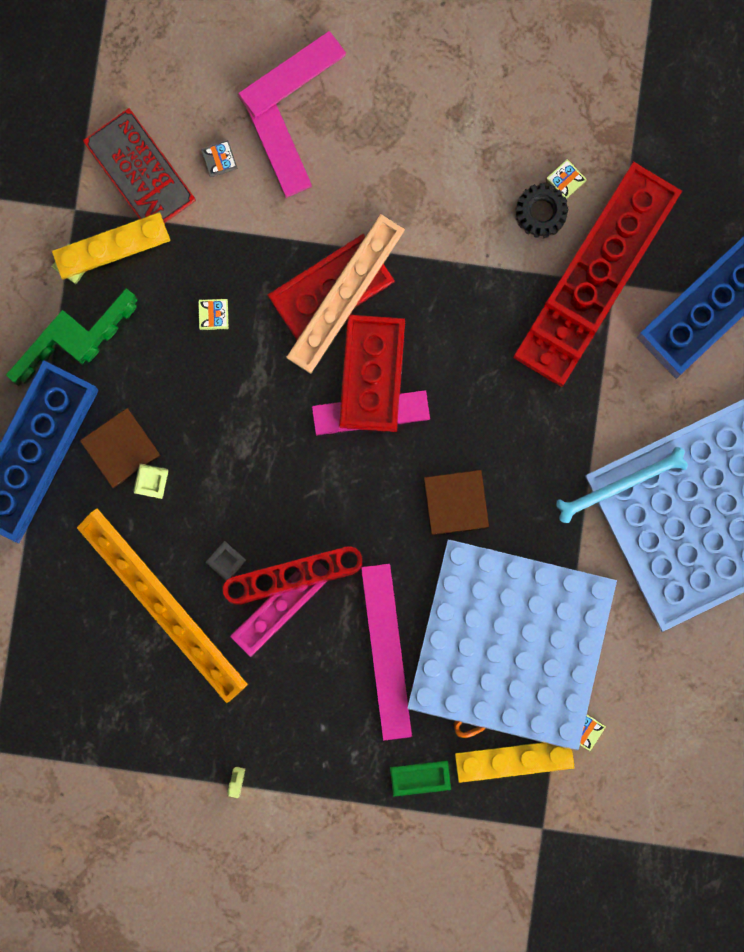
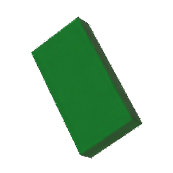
M448 761L390 767L393 797L451 790Z

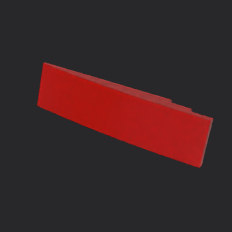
M633 161L513 358L560 387H563L682 193V190Z

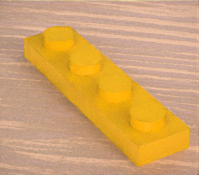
M159 212L53 250L52 253L63 280L169 242L170 238Z
M544 742L455 753L459 783L575 768L572 749Z

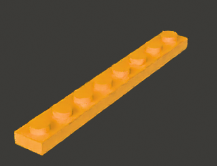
M98 508L91 512L77 529L226 703L231 701L248 685Z

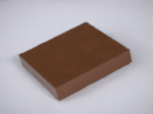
M128 408L80 440L112 488H115L137 473L139 463L148 465L161 456Z
M481 470L424 477L432 535L489 528Z

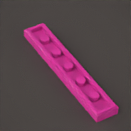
M390 564L361 567L383 741L412 737L409 709H407L408 700Z

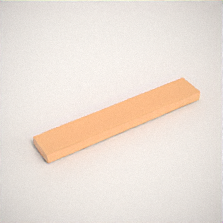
M380 214L289 352L288 360L310 374L313 372L404 233V228Z

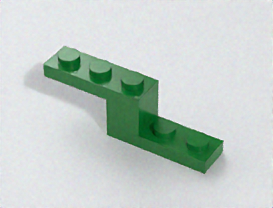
M126 288L89 332L62 310L6 376L17 386L22 382L26 384L34 376L36 365L40 361H46L53 354L55 343L81 365L85 361L90 362L98 354L100 349L97 347L104 339L108 341L117 332L118 327L116 325L123 317L127 319L137 308V305H135L137 302L136 296Z

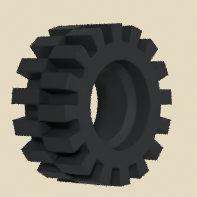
M540 183L539 186L534 184L528 190L525 189L516 206V220L519 221L518 225L520 228L525 229L526 234L529 235L531 233L535 238H539V236L547 238L551 234H556L563 227L567 218L568 206L566 204L567 199L566 197L563 198V192L560 189L557 191L554 189L555 186L551 184L550 186H545V183ZM543 200L552 206L553 215L550 219L538 221L532 216L531 206L536 201Z

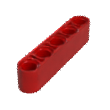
M343 547L229 578L224 583L223 594L230 603L238 605L355 574L361 569L362 556L354 547ZM352 553L357 557L358 561L355 567L345 568L341 564V558L344 554ZM317 561H326L329 564L328 573L324 576L316 575L313 572L314 564ZM290 568H296L301 572V578L296 583L291 584L285 580V573ZM261 576H270L273 580L272 587L267 591L259 590L257 587L258 579ZM234 583H240L244 586V594L238 599L231 598L229 595V588Z

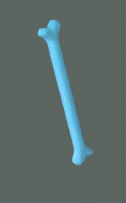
M675 447L669 457L575 501L564 502L557 500L556 506L561 511L560 521L569 523L576 512L671 468L686 470L688 464L683 459L684 449Z

